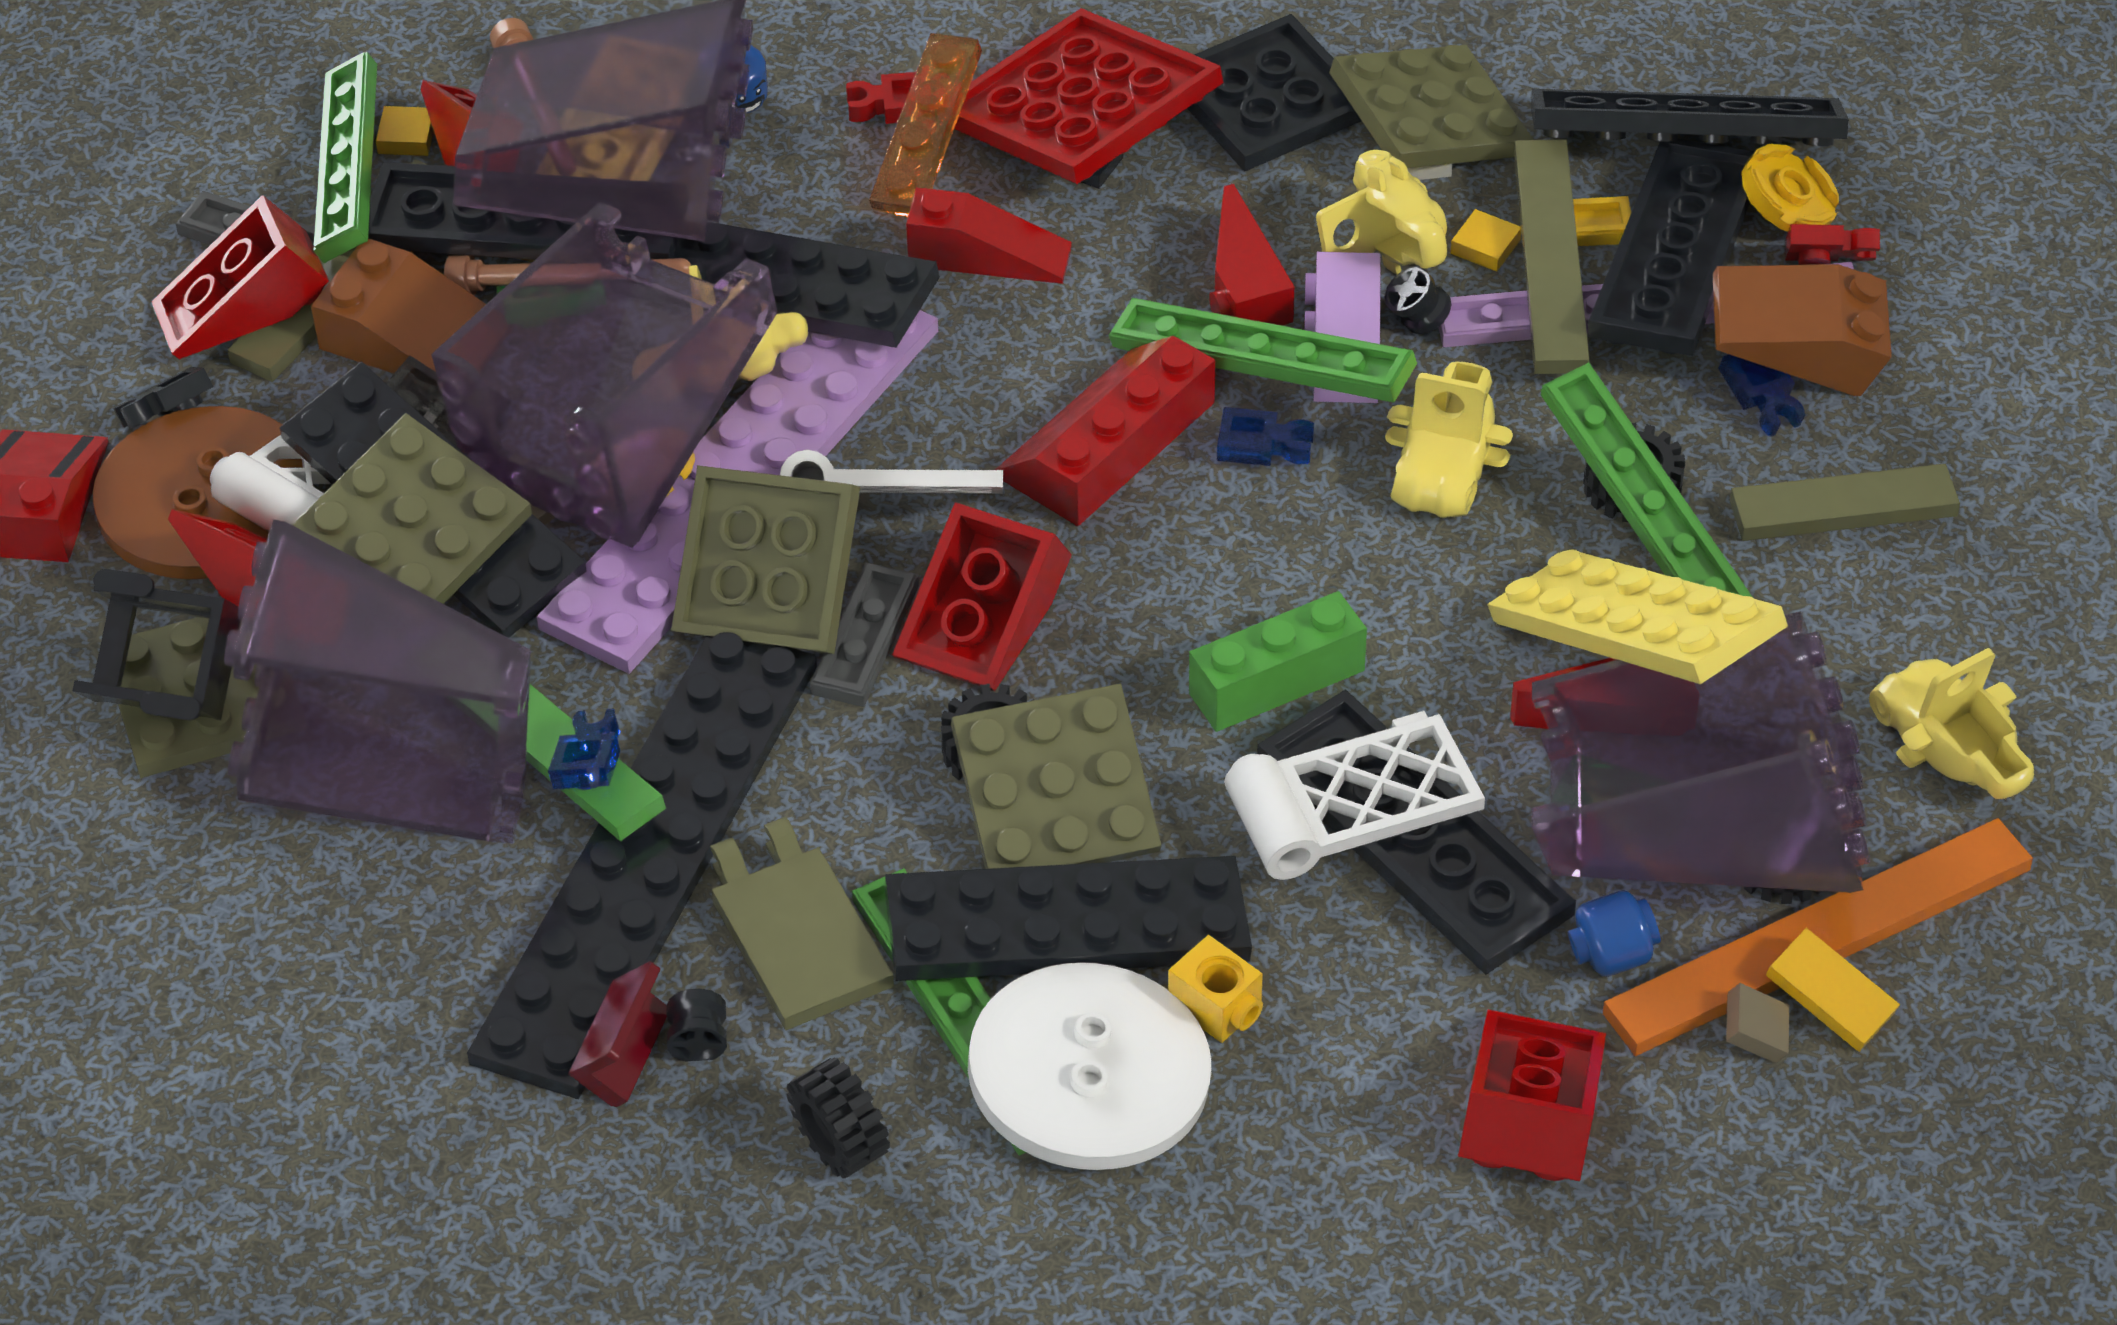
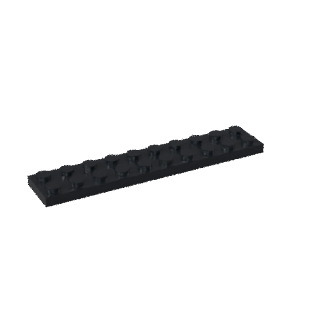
M731 632L719 633L714 637H705L631 766V769L663 796L666 809L622 841H619L598 823L467 1051L469 1065L579 1100L585 1086L568 1073L612 981L649 961L655 962L713 857L710 846L721 842L814 674L817 668L815 654L794 648L742 641L737 634Z

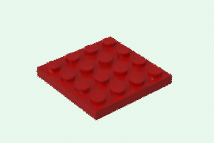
M1080 8L938 103L936 110L940 123L1078 184L1091 177L1097 170L1120 154L1130 150L1133 145L1153 131L1165 126L1169 120L1189 106L1201 101L1205 95L1224 82L1220 65Z

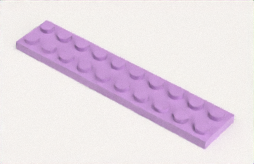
M919 310L897 348L808 332L805 343L801 346L791 347L786 352L781 353L776 358L773 370L757 378L693 447L696 459L687 479L683 480L680 475L671 483L674 490L669 493L670 495L646 508L635 510L586 563L587 571L562 589L537 616L538 630L630 674L672 627L697 465L780 475L781 467L786 459L797 451L812 450L826 456L938 332V318Z

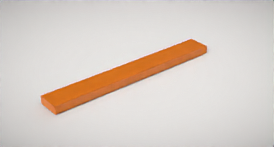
M1999 818L1994 819L1604 1001L1603 1015L1636 1057L1727 1014L1728 992L1739 983L1766 995L1780 989L1765 974L1774 961L1806 927L1839 955L1846 958L2030 871L2033 857Z

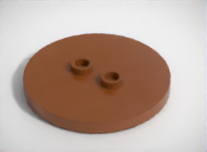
M205 406L166 414L131 432L108 454L98 471L94 483V510L101 534L107 544L123 560L146 572L177 579L208 578L168 520L171 509L235 523L281 546H285L286 542L216 501L212 497L210 483L211 472L220 459L229 457L236 452H243L251 456L280 436L279 427L283 424L262 413L248 409L228 406ZM278 459L273 462L281 468H303L302 459Z

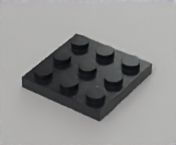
M1292 14L1194 54L1220 65L1224 83L1205 95L1201 101L1192 104L1187 109L1244 172L1362 121L1329 73L1334 58Z

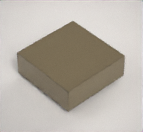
M1739 983L1727 995L1726 1042L1771 1062H1779L1789 1054V1004Z

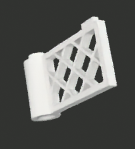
M281 435L251 456L243 452H236L229 457H223L216 463L210 475L211 494L216 501L299 551H306L311 548L295 536L292 524L324 494L313 487V484L331 483L316 469L311 468V465L282 439ZM278 459H302L303 468H281L273 462Z
M812 450L795 452L786 459L780 471L781 476L853 484L860 487V493L1003 494V470L834 469L827 457Z
M1425 711L1392 720V728L1280 761H1277L1270 755H1245L1232 765L1224 781L1230 798L1268 875L1280 880L1295 878L1306 873L1321 857L1484 809L1485 797L1440 714L1428 717ZM1432 736L1439 747L1434 760L1406 751L1410 743ZM1367 755L1388 761L1380 776L1352 766L1357 758ZM1398 765L1426 774L1418 789L1390 780ZM1319 771L1334 778L1326 792L1302 784L1299 775ZM1438 778L1458 785L1464 795L1446 800L1428 792L1435 779ZM1344 780L1372 790L1364 805L1336 796ZM1382 794L1410 803L1406 812L1393 816L1374 808ZM1328 810L1356 819L1352 828L1332 834L1327 833L1322 820Z

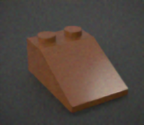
M371 239L356 247L311 305L319 349L357 362L362 361L366 365L402 377L407 376L414 381L459 395L510 325L509 322L503 323L499 312L413 253Z
M1840 264L1717 266L1713 272L1715 346L1718 351L1852 396H1862L1892 357L1886 280Z

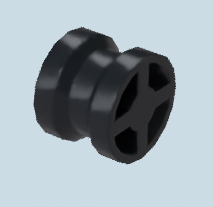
M1420 267L1408 268L1396 275L1387 286L1384 296L1385 304L1395 315L1401 316L1403 324L1412 333L1418 335L1427 334L1437 329L1448 317L1452 306L1450 296L1441 286L1435 285V280L1424 268Z
M698 988L680 991L669 999L667 1003V1021L671 1027L667 1032V1049L673 1057L685 1062L714 1060L724 1053L727 1048V1035L722 1025L726 1020V1001L721 995L712 990Z

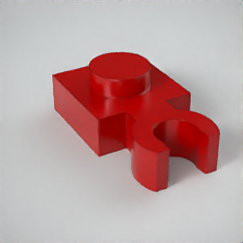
M931 70L881 75V85H872L865 81H853L846 84L849 121L864 122L880 114L885 115L886 124L936 120V104Z
M1791 224L1785 239V260L1798 261V265L1830 264V261L1838 262L1839 258L1873 261L1876 260V251L1880 250V229L1876 228L1844 230V225Z

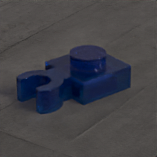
M1730 354L1723 356L1718 367L1720 373L1743 410L1756 406L1761 412L1759 423L1762 430L1768 436L1776 435L1781 425L1777 415L1787 418L1794 428L1801 425L1805 417V410L1796 398L1790 396L1795 385L1790 374Z
M1224 407L1217 443V461L1271 466L1272 456L1279 455L1294 464H1308L1311 459V443L1314 440V423L1304 419H1297L1286 424H1277L1278 412Z
M613 708L607 709L604 718L596 723H588L585 710L578 711L572 718L575 735L559 737L548 769L553 790L569 788L589 790L600 786H609L621 752L617 739L620 734V728Z

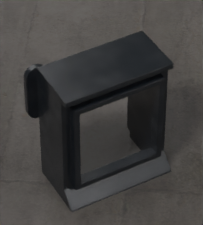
M111 569L99 570L93 578V591L110 599L94 679L93 683L75 680L72 691L94 702H109L141 707L142 711L149 715L188 721L195 720L200 716L221 721L244 609L224 598L156 589L153 579L145 574ZM137 608L209 619L193 697L121 687Z

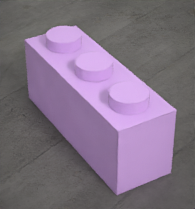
M1317 252L1316 273H1306L1305 305H1315V311H1305L1304 330L1380 344V253ZM1314 387V402L1378 403V399Z

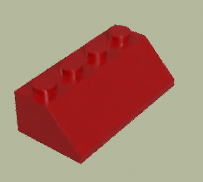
M1173 335L1132 348L995 470H1003V482L1076 526H1079L1215 403V359Z

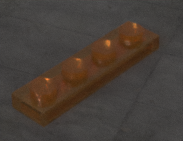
M930 33L869 199L874 211L908 217L916 187L933 189L982 53L978 39Z

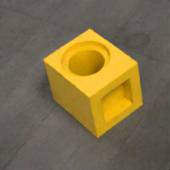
M1208 934L1168 970V991L1188 1007L1205 1032L1220 1043H1223L1237 1029L1245 1031L1250 1028L1261 1014L1263 1008V973Z

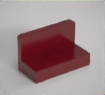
M652 961L612 981L568 1073L613 1107H618L628 1102L667 1018V1005L650 992L660 972V968Z

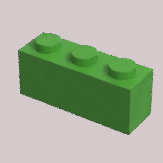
M1340 591L1334 592L1189 651V695L1213 729L1218 732L1365 671L1367 628Z

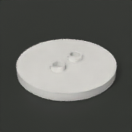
M1066 963L1049 966L1025 974L1009 983L990 999L980 1013L972 1031L968 1055V1076L970 1087L979 1109L996 1131L1013 1145L1034 1157L1064 1167L1106 1170L1128 1167L1150 1160L1169 1150L1186 1136L1199 1119L1205 1106L1211 1078V1055L1206 1036L1195 1016L1181 1000L1162 985L1141 974L1116 966L1098 963Z

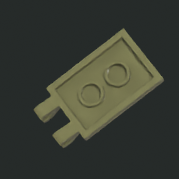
M786 817L764 825V829L771 840L765 843L766 849L775 864L754 873H748L742 854L732 837L710 846L717 860L716 863L712 864V867L722 884L712 889L713 904L785 1031L894 987L893 973L820 848L817 847L802 853L795 832Z

